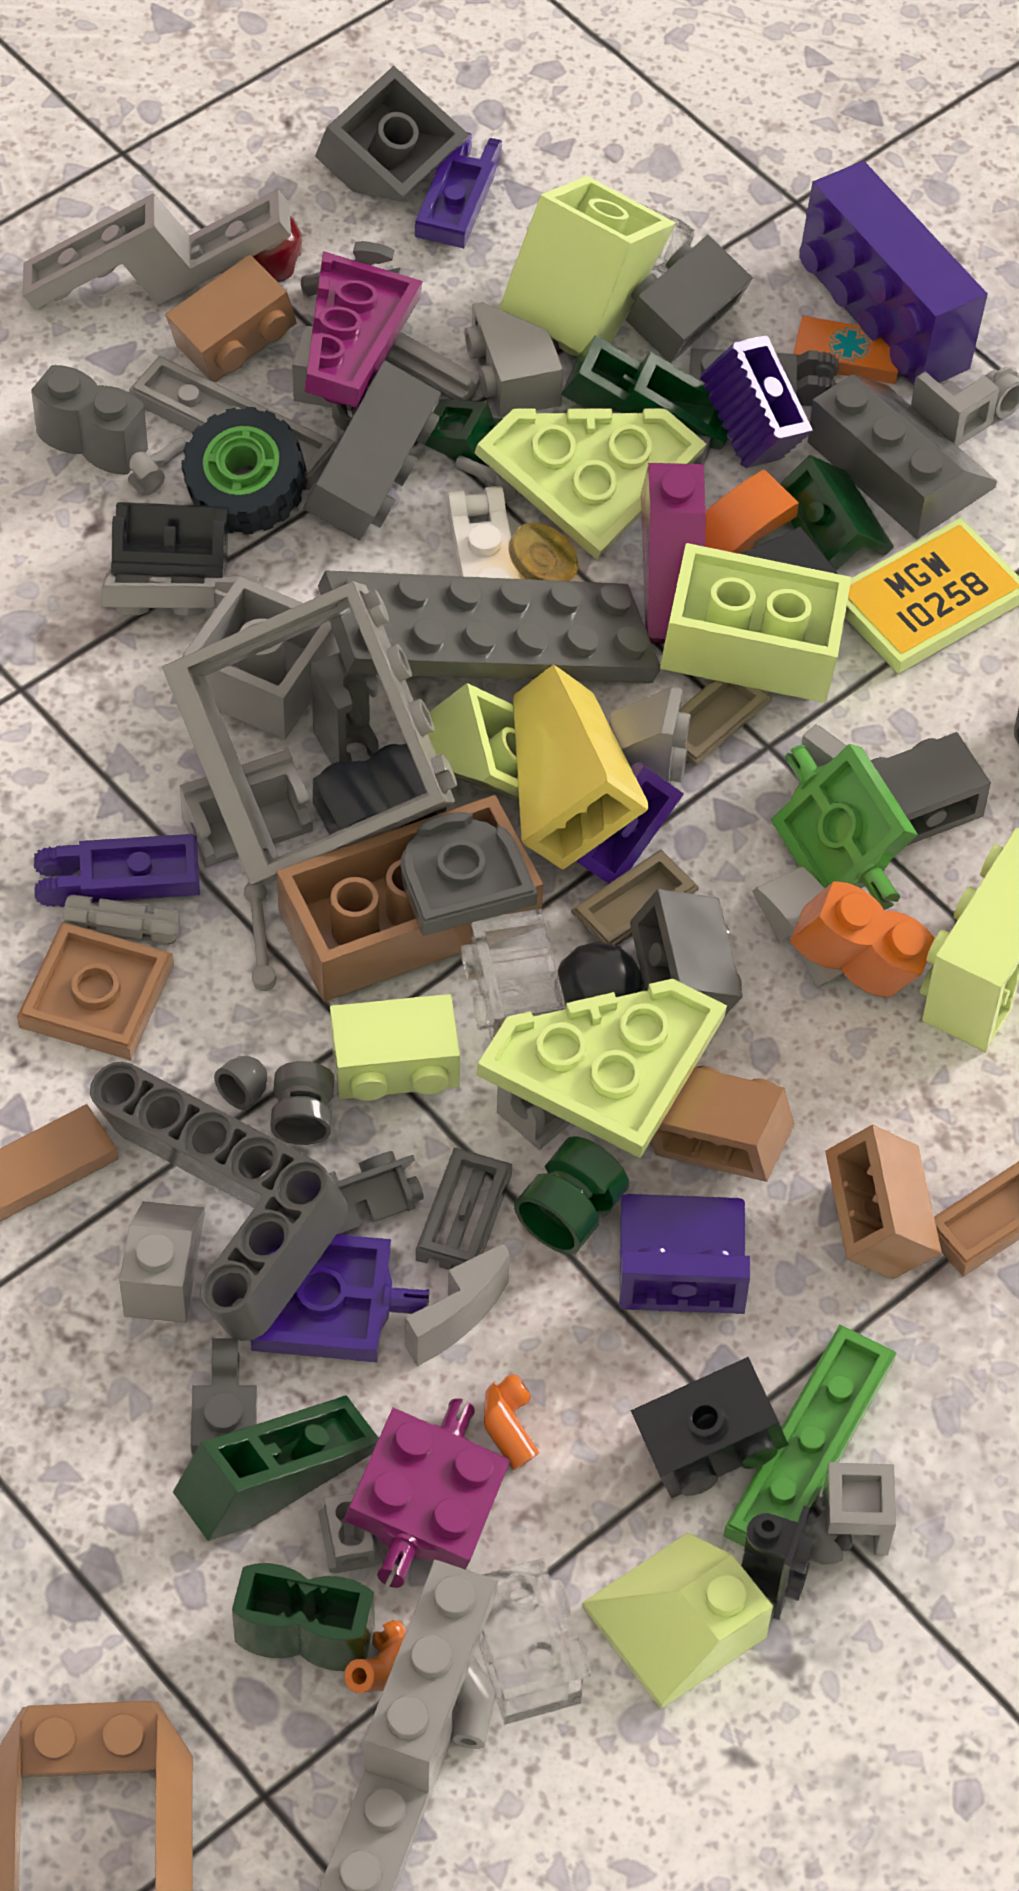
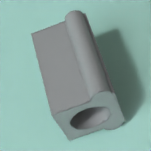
M355 1492L324 1498V1508L318 1511L331 1573L369 1568L381 1563L377 1538L374 1534L354 1526V1537L361 1543L355 1546L343 1544L345 1541L344 1524L340 1520L344 1519ZM360 1556L359 1558L354 1560L349 1559L351 1557Z

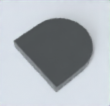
M455 812L429 819L419 826L417 833L403 851L401 857L402 884L422 936L537 905L536 888L512 835L502 826L495 827L487 822L473 819V814Z

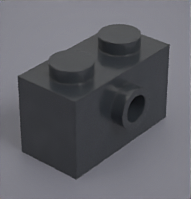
M749 1357L630 1410L671 1499L681 1494L693 1496L703 1493L717 1483L718 1477L740 1467L752 1469L762 1466L777 1455V1450L788 1446L781 1425Z

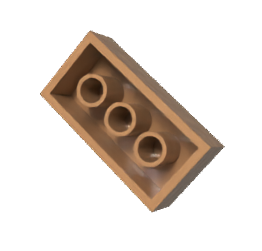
M496 795L276 871L278 911L323 1002L542 923L543 882ZM466 812L473 814V819L487 822L495 827L502 826L516 841L536 888L537 905L422 936L401 878V857L403 851L417 833L419 826L436 816Z

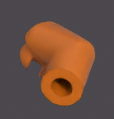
M509 1374L499 1384L494 1381L485 1391L484 1426L502 1455L511 1459L509 1465L515 1471L536 1457L540 1452L517 1419L516 1410L529 1403L531 1394L518 1375Z
M392 1620L383 1624L382 1626L385 1630L381 1632L375 1631L372 1635V1645L380 1654L375 1658L355 1659L347 1665L344 1679L351 1691L366 1693L384 1690L406 1634V1628L403 1623Z

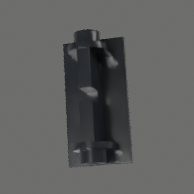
M803 1506L798 1522L777 1515L762 1513L753 1517L747 1526L745 1552L741 1566L767 1598L776 1600L773 1618L778 1620L780 1619L786 1598L799 1601L809 1571V1560L816 1535L805 1532L810 1507Z

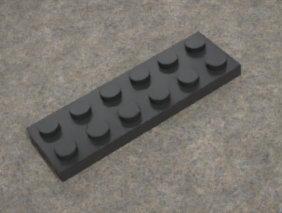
M325 570L318 584L320 595L352 581L366 585L369 592L376 590L388 612L389 622L383 624L389 642L391 646L398 644L401 647L410 665L412 676L535 679L554 664L576 681L653 683L661 670L660 663L628 584ZM351 611L331 620L330 624L347 674L378 675L353 612Z

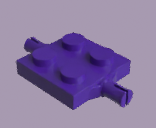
M337 1234L272 1326L263 1335L250 1340L251 1351L378 1362L381 1330L389 1319L390 1312L413 1314L429 1306L430 1289L419 1290L392 1287V1279L389 1272L391 1239ZM281 1245L274 1248L269 1253V1255L276 1252L281 1247Z

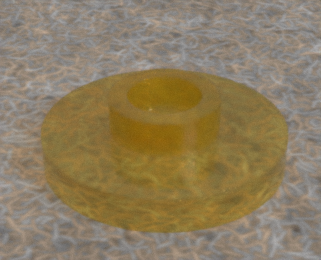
M526 523L520 526L510 538L508 551L511 561L519 573L526 579L571 581L578 570L577 554L571 543L556 529L541 523Z

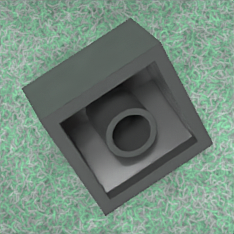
M393 65L326 127L315 157L352 191L401 202L468 139L469 134Z

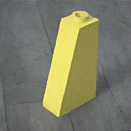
M553 664L513 694L521 841L524 845L564 870L648 810V802L594 693Z

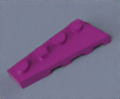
M323 251L304 392L323 397L326 401L333 404H346L356 408L420 300L423 281Z

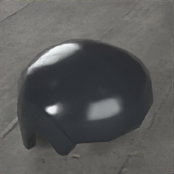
M600 941L576 947L561 961L554 979V998L560 1010L566 1009V1003L612 992L615 993L616 997L643 991L641 971L633 957L620 946Z

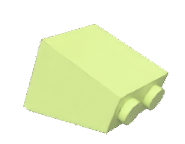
M589 176L543 193L539 197L499 309L548 330L551 338L558 341L559 347L574 356H579L595 335L611 344L634 303V300L631 298L632 292L650 274L673 231L675 222Z

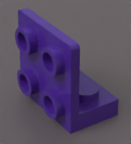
M624 1194L622 1196L619 1309L745 1314L750 1283V1256H745V1201L743 1199Z

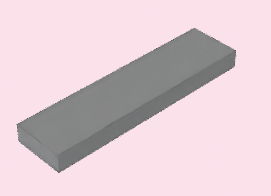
M159 356L129 389V393L133 394L143 403L145 410L190 432H193L198 425L201 427L205 424L210 416L226 412L225 409L236 407V410L246 409L247 406L256 407L259 411L265 412L268 410L275 413L276 418L280 421H286L290 425L292 434L297 436L307 472H305L307 490H310L317 482L338 444L162 356Z

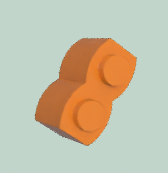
M832 882L803 907L790 942L810 961L823 967L841 969L844 975L860 989L876 996L892 997L923 973L927 963L928 952L935 938L923 924L914 918L896 911H885L874 897L861 888L849 883Z

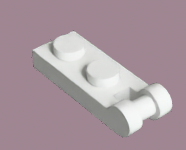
M502 486L485 487L484 493L465 495L464 490L447 492V510L460 576L520 579ZM487 515L488 522L469 523L468 517Z

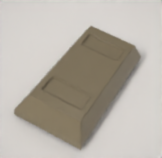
M716 680L710 682L681 707L682 713L691 714L685 747L687 749L686 760L697 766L772 701V697L756 688Z
M660 849L573 907L571 913L600 942L617 946L632 935L631 919L657 889L694 894L699 890V886Z

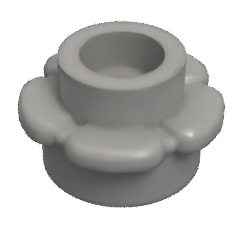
M1004 367L1000 370H992L985 375L999 388L994 415L1000 419L1009 417L1019 408V375L1010 367Z

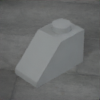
M142 1202L129 1225L119 1279L124 1317L187 1322L205 1216L204 1207Z

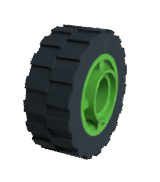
M247 406L246 409L236 410V407L225 409L226 412L219 415L214 414L207 418V422L201 427L198 425L192 432L193 437L190 442H186L183 450L185 458L181 460L184 482L193 505L228 507V533L233 534L234 531L243 532L244 535L254 534L253 531L269 530L274 528L273 525L277 522H283L291 516L290 512L294 507L297 508L302 501V491L306 490L307 478L305 472H307L299 441L296 434H292L290 425L284 420L280 421L277 419L275 413L268 410L263 412L257 410L256 407ZM242 467H255L251 472L247 474H235V472Z

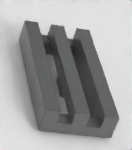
M453 1148L416 1247V1261L427 1264L430 1258L439 1261L440 1268L450 1270L453 1265L458 1266L484 1253L512 1176V1163ZM463 1166L473 1168L446 1244L435 1243ZM487 1172L495 1174L468 1250H460L459 1247Z

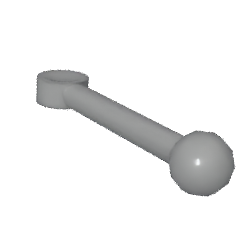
M249 882L245 886L244 896L251 903L257 967L252 972V981L256 989L268 991L275 986L276 975L274 969L268 963L262 901L266 898L267 889L264 884L250 885Z

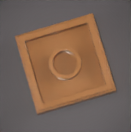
M61 922L17 1015L18 1026L22 1029L131 1060L174 966L173 953Z

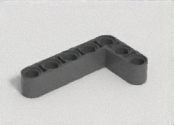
M123 1061L113 1062L103 1067L94 1076L90 1084V1096L92 1102L120 1136L254 1208L205 1275L201 1283L200 1297L204 1306L232 1338L246 1341L263 1335L272 1326L344 1225L348 1216V1203L345 1196L327 1170L312 1158L131 1063ZM316 1196L312 1201L306 1203L310 1198ZM281 1245V1247L276 1252L269 1255V1253L274 1248ZM244 1296L238 1304L232 1306L237 1299Z

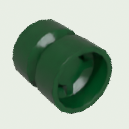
M573 1136L568 1137L544 1167L547 1173L537 1174L514 1202L515 1213L526 1230L542 1244L566 1255L576 1254L599 1226V1217H605L629 1188V1178L624 1168L609 1152L589 1139Z

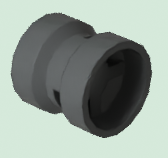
M296 1061L286 1063L276 1070L273 1090L278 1103L272 1108L270 1123L271 1132L276 1138L296 1145H310L320 1143L330 1136L332 1111L327 1107V1103L334 1097L335 1083L334 1074L330 1069L313 1062Z

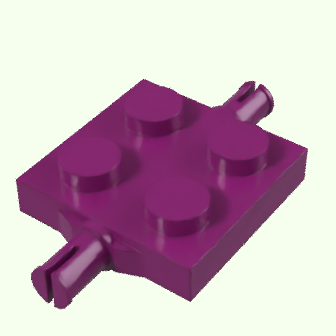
M455 1398L449 1402L441 1426L432 1425L392 1407L343 1521L374 1534L382 1543L389 1547L383 1564L377 1573L378 1579L383 1584H386L394 1565H397L389 1587L399 1588L404 1585L405 1577L413 1558L431 1561L435 1559L466 1570L511 1459L477 1445L464 1437L470 1420L474 1416L475 1408L467 1401L459 1420H456L463 1402L461 1398Z

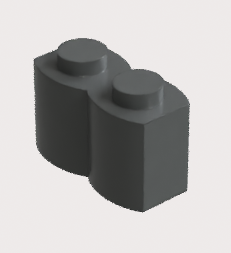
M51 365L31 389L36 433L47 445L59 451L83 454L86 460L95 467L110 473L123 475L129 474L131 471L129 463L132 455L137 452L146 453L148 450L144 405L133 394L117 387L97 385L84 372L63 365Z

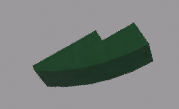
M597 335L592 338L577 357L561 393L562 396L586 409H612L620 413H643L644 409H667L693 433L710 437V448L721 450L728 439V430L722 427L723 420L717 417L719 411L713 408V404L708 398L709 392L704 389V383L651 351L640 362Z

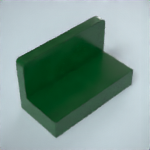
M809 455L780 483L799 502L797 517L791 520L792 525L795 529L801 527L836 571L862 546H866L884 555L894 548L867 502L845 470Z

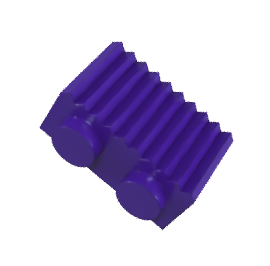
M767 335L734 342L701 373L700 380L705 382L704 389L709 392L708 398L711 400L713 408L719 411L717 417L723 420L722 427L728 430L727 437L732 439L731 446L736 452V456L741 458V466L750 468L778 461L790 453V450L796 448L797 444L808 437L807 435L814 432Z

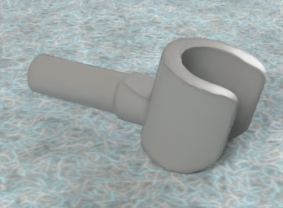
M178 437L150 457L145 452H137L132 455L129 467L133 473L129 475L128 482L140 495H151L161 487L165 479V474L161 468L184 450L186 440Z
M461 455L457 458L455 463L457 469L484 479L485 482L492 484L493 487L502 486L505 503L516 498L517 490L491 467Z

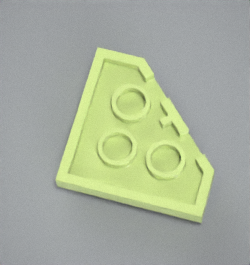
M513 409L477 444L475 454L598 560L641 516V491L648 463L692 464L703 453L706 443L667 409H644L643 413H612V409H568L567 413H536V409Z
M669 979L649 984L646 991L616 997L615 993L612 992L566 1003V1009L538 1016H533L531 1011L508 1016L479 1060L476 1075L641 1158L723 1021L727 1005L677 980Z

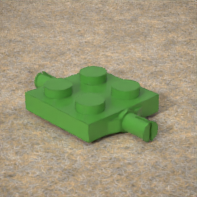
M848 744L833 760L818 767L805 745L795 746L790 750L793 754L787 753L785 755V761L790 765L800 781L790 801L770 819L799 867L803 866L824 888L832 882L849 883L859 888L866 887L870 895L879 902L884 910L894 906L892 901L898 902L900 894L895 890L884 871L889 862L918 835L862 747Z

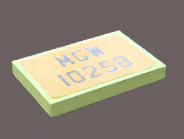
M960 517L851 578L845 618L896 673L900 674L1019 606V576Z

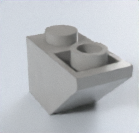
M484 302L472 304V326L466 327L464 330L466 348L470 359L478 358L481 366H479L478 372L482 393L485 398H493L499 417H505L513 409L541 410L561 406L563 368L549 331Z
M674 687L613 711L609 721V725L629 765L640 762L670 784L671 781L681 783L687 757V749L685 747L691 720V714L681 712L683 689Z

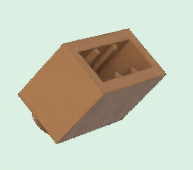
M251 254L165 314L176 346L212 382H216L227 373L239 369L248 358L269 343L281 339L291 327L297 324L287 291Z
M697 1066L693 1069L663 1119L651 1143L657 1156L767 1182L795 1123L784 1087L777 1086L761 1078L749 1080L720 1073L712 1067Z
M872 1124L825 1151L847 1260L895 1279L942 1254L918 1145Z

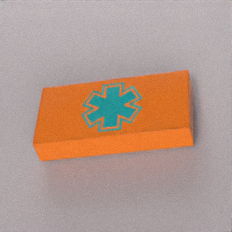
M802 315L793 354H797V357L808 350L819 351L820 353L824 351L825 353L831 352L832 355H835V358H838L839 372L837 374L845 376L856 374L874 381L896 385L898 369L892 364L890 347L882 338L872 341L858 325Z

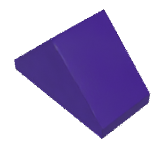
M640 762L630 767L647 799L648 810L576 861L608 884L633 867L684 795L683 792Z

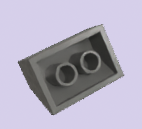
M852 374L813 399L810 425L814 432L808 435L807 442L832 465L845 470L860 490L915 539H919L996 488L997 480L886 384Z

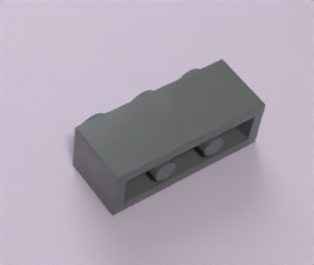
M384 360L302 509L359 541L370 524L380 528L396 499L387 495L393 482L403 486L417 462L418 457L409 453L415 441L425 445L440 416L431 411L441 392Z

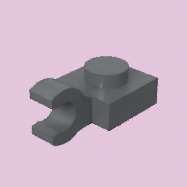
M212 1338V1385H192L190 1442L192 1455H194L200 1442L257 1424V1385H239L240 1355L238 1352V1338Z

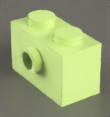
M451 994L330 1006L331 1041L339 1100L356 1098L362 1101H371L389 1094L409 1092L431 1095L448 1088H458L460 1086V1052Z

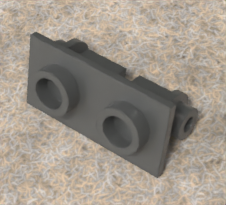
M393 1151L373 1156L358 1163L361 1173L342 1180H338L335 1171L329 1172V1175L348 1203L347 1219L337 1234L340 1235L363 1226L355 1204L365 1201L372 1223L404 1211L413 1210L415 1208L414 1202L424 1199L423 1190L418 1178L414 1176L407 1179L404 1173V1169L415 1161L414 1155L396 1160ZM316 1196L310 1198L306 1203L312 1201Z

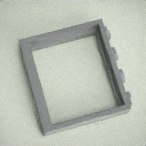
M355 581L347 583L161 666L250 885H266L277 880V870L389 832L456 803L450 790L457 786L453 769L443 753L436 756L428 736L429 733L434 732V725L429 711L421 699L413 700L405 679L412 677L408 660L398 644L391 646L383 624L389 622L387 609L379 593L376 590L369 592L364 584ZM352 611L427 793L282 856H278L205 676Z

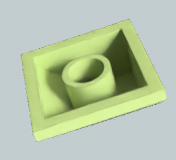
M466 683L429 711L434 725V732L429 733L428 736L436 756L442 753L446 756L455 777L519 801L514 706Z
M686 1533L585 1600L582 1607L660 1709H662L767 1638L773 1605L732 1554L690 1533Z

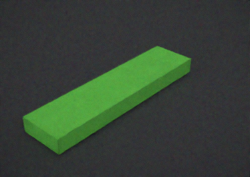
M839 1324L781 1427L788 1446L777 1450V1455L772 1460L758 1467L725 1526L724 1537L745 1547L747 1526L750 1520L759 1514L769 1513L798 1522L803 1506L810 1507V1515L822 1493L828 1463H839L895 1361V1351Z

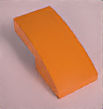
M763 469L736 486L706 510L705 547L737 554L754 548L755 541L796 518L799 502Z

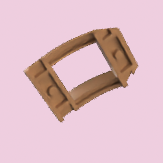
M128 1701L29 1705L22 1707L0 1744V1891H19L22 1778L156 1772L155 1891H193V1755L158 1702Z

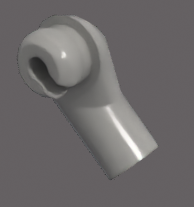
M473 1655L457 1697L460 1704L452 1740L465 1748L480 1749L486 1743L495 1700V1688Z

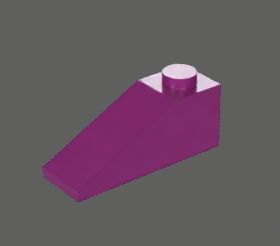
M648 463L641 491L645 628L651 643L665 644L686 543L705 547L706 505L704 464Z

